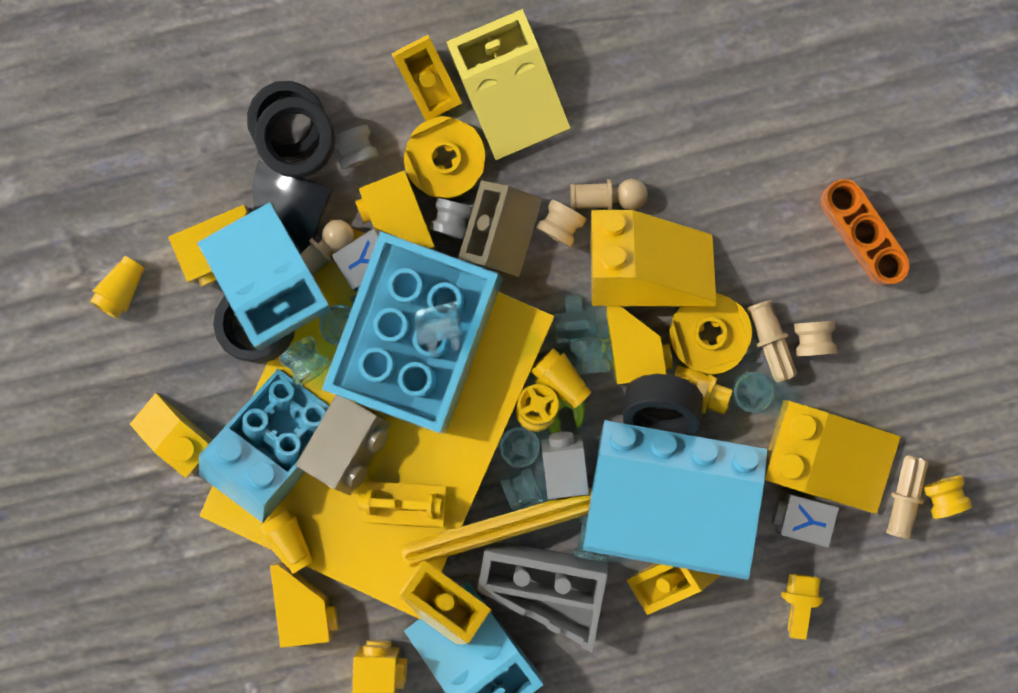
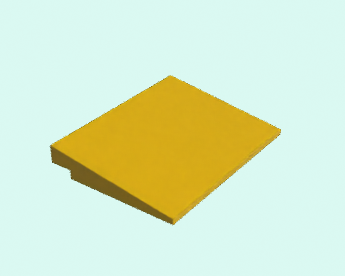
M352 228L354 232L353 241L365 234ZM336 251L329 255L334 263L330 264L328 262L313 276L331 311L295 330L294 339L287 350L275 360L267 362L254 394L279 369L328 406H330L335 398V394L322 390L358 293L352 290L332 257ZM498 292L446 434L432 431L357 403L391 423L387 431V441L383 448L372 457L367 466V475L363 483L357 489H354L350 496L331 488L304 471L289 494L264 522L287 509L291 517L296 516L310 551L309 554L313 559L307 567L421 619L399 596L418 568V566L408 567L404 563L401 546L408 542L462 527L554 316ZM365 481L447 486L444 528L362 523L363 510L358 508V499L360 493L364 494ZM212 486L199 516L270 549L260 538L263 534L258 527L263 523ZM448 557L428 563L442 572Z

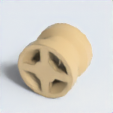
M552 199L548 205L549 213L546 219L540 220L536 229L571 248L575 241L573 234L577 228L583 227L587 219L571 208Z
M835 321L794 324V331L799 335L800 342L796 348V357L837 354V345L832 341V333L836 329Z

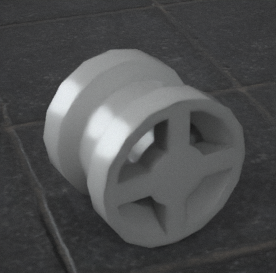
M368 125L358 126L336 135L334 148L338 149L341 155L339 164L342 170L358 167L379 157L377 148L371 146L369 141L371 132Z
M438 198L436 202L438 213L436 219L430 222L428 230L451 238L464 240L473 208Z

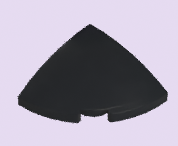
M259 160L253 179L254 209L256 210L270 202L297 251L301 254L312 244L309 240L311 238L315 239L319 230L317 227L333 190L305 178L285 177L270 169L265 162Z

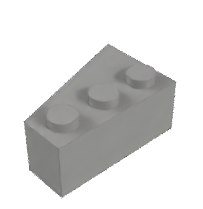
M498 541L485 546L477 591L521 615L525 614L546 625L548 630L570 638L581 644L582 648L592 653L608 575L607 561Z

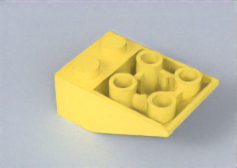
M523 9L446 41L449 53L496 161L571 129Z

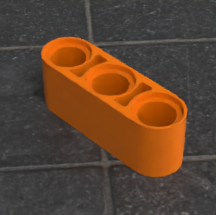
M840 179L828 185L822 192L820 205L868 277L874 283L881 286L901 282L907 276L910 269L908 257L861 188L855 182L848 179ZM835 189H844L849 193L851 204L847 210H840L833 205L832 193ZM859 222L868 223L873 228L874 237L869 244L861 243L856 238L855 228ZM883 256L892 257L897 264V271L892 278L883 276L878 269V263Z

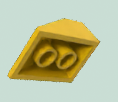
M592 210L590 236L592 306H716L712 234L635 210Z
M783 400L767 450L764 480L877 514L901 436L802 404Z

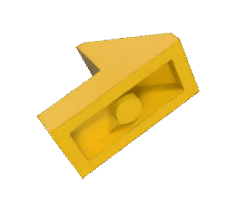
M429 35L391 53L425 121L435 118L462 103Z

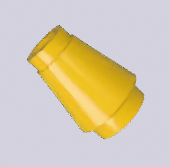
M124 256L92 290L94 296L90 303L104 313L118 319L122 312L127 313L145 268L136 261Z
M554 348L531 370L537 377L536 383L550 387L558 398L570 404L574 409L592 392L586 386V383L563 352L560 355Z
M287 509L258 527L263 534L260 538L289 567L292 574L313 561L296 516L291 517Z

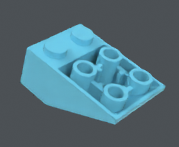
M270 202L197 242L253 346L258 351L331 311Z
M277 369L199 455V476L263 523L289 494L304 473L302 469L295 465L329 406L281 370Z
M469 581L461 586L488 606ZM490 610L468 644L453 643L422 619H418L404 630L445 693H534L544 685L542 675L492 610Z

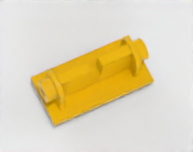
M365 481L364 494L360 493L358 499V508L363 510L362 523L444 528L447 486Z

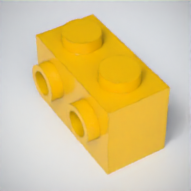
M367 640V645L360 646L353 657L352 693H399V689H404L405 683H407L408 660L407 658H400V647H391V641Z

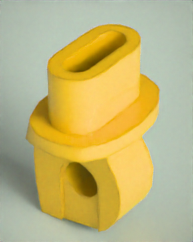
M677 366L674 376L688 380L696 385L703 394L702 413L706 414L707 410L710 409L725 415L733 390L718 385V379L711 374L705 375L690 368Z
M789 573L787 591L782 590L781 597L791 604L788 618L790 638L807 639L811 608L819 607L824 602V597L819 596L821 578Z

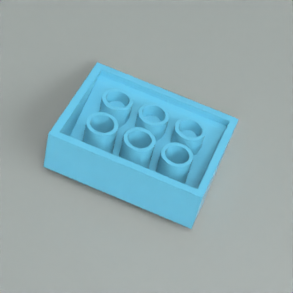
M380 231L322 390L432 431L446 434L503 278L497 273Z
M604 420L596 457L583 550L748 580L763 494L767 449Z

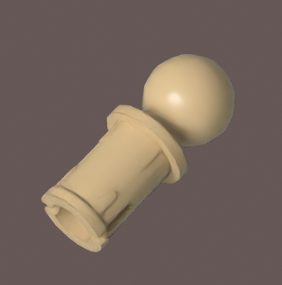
M607 179V183L570 184L572 210L580 208H607V210H612L613 203H618L625 210H638L644 206L648 198L646 186L638 179L624 180L618 187H612L611 179Z
M333 220L324 227L322 240L318 244L312 238L309 240L312 244L300 256L312 277L328 262L330 264L334 263L329 256L333 251L337 252L353 242L354 232L351 225L343 220Z

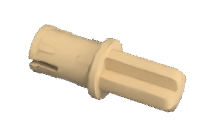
M767 300L747 308L760 341L757 343V347L763 348L774 381L783 382L795 377L797 371L785 341L789 336L787 333L783 334L773 307V301Z
M906 456L904 458L897 491L891 494V497L895 499L889 525L886 529L887 534L912 539L918 506L924 503V499L920 497L928 467L927 460L917 456Z

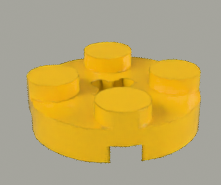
M441 116L431 118L414 129L406 145L404 165L410 180L419 190L432 198L453 199L468 193L475 187L483 175L486 155L483 142L473 127L460 120ZM441 147H444L447 152L454 150L457 155L452 160L453 166L449 169H445L443 165L436 166L433 162L438 157L437 150Z
M716 293V306H680L673 314L669 329L670 344L678 360L691 370L704 374H719L734 368L746 354L752 339L751 322L744 308L730 297ZM710 321L713 327L720 326L722 334L716 337L717 343L715 345H710L708 340H701L699 337V332L704 330L703 324Z

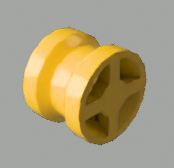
M533 384L526 387L518 397L515 412L517 421L523 428L529 431L539 432L546 430L552 425L558 412L559 401L557 395L550 387L543 384ZM530 412L539 413L540 417H539L538 415L533 414V413H531V414H529V413H530Z
M963 475L944 478L923 487L925 495L932 500L933 507L931 513L934 519L952 516L973 507L971 499L966 497L963 491L965 485Z

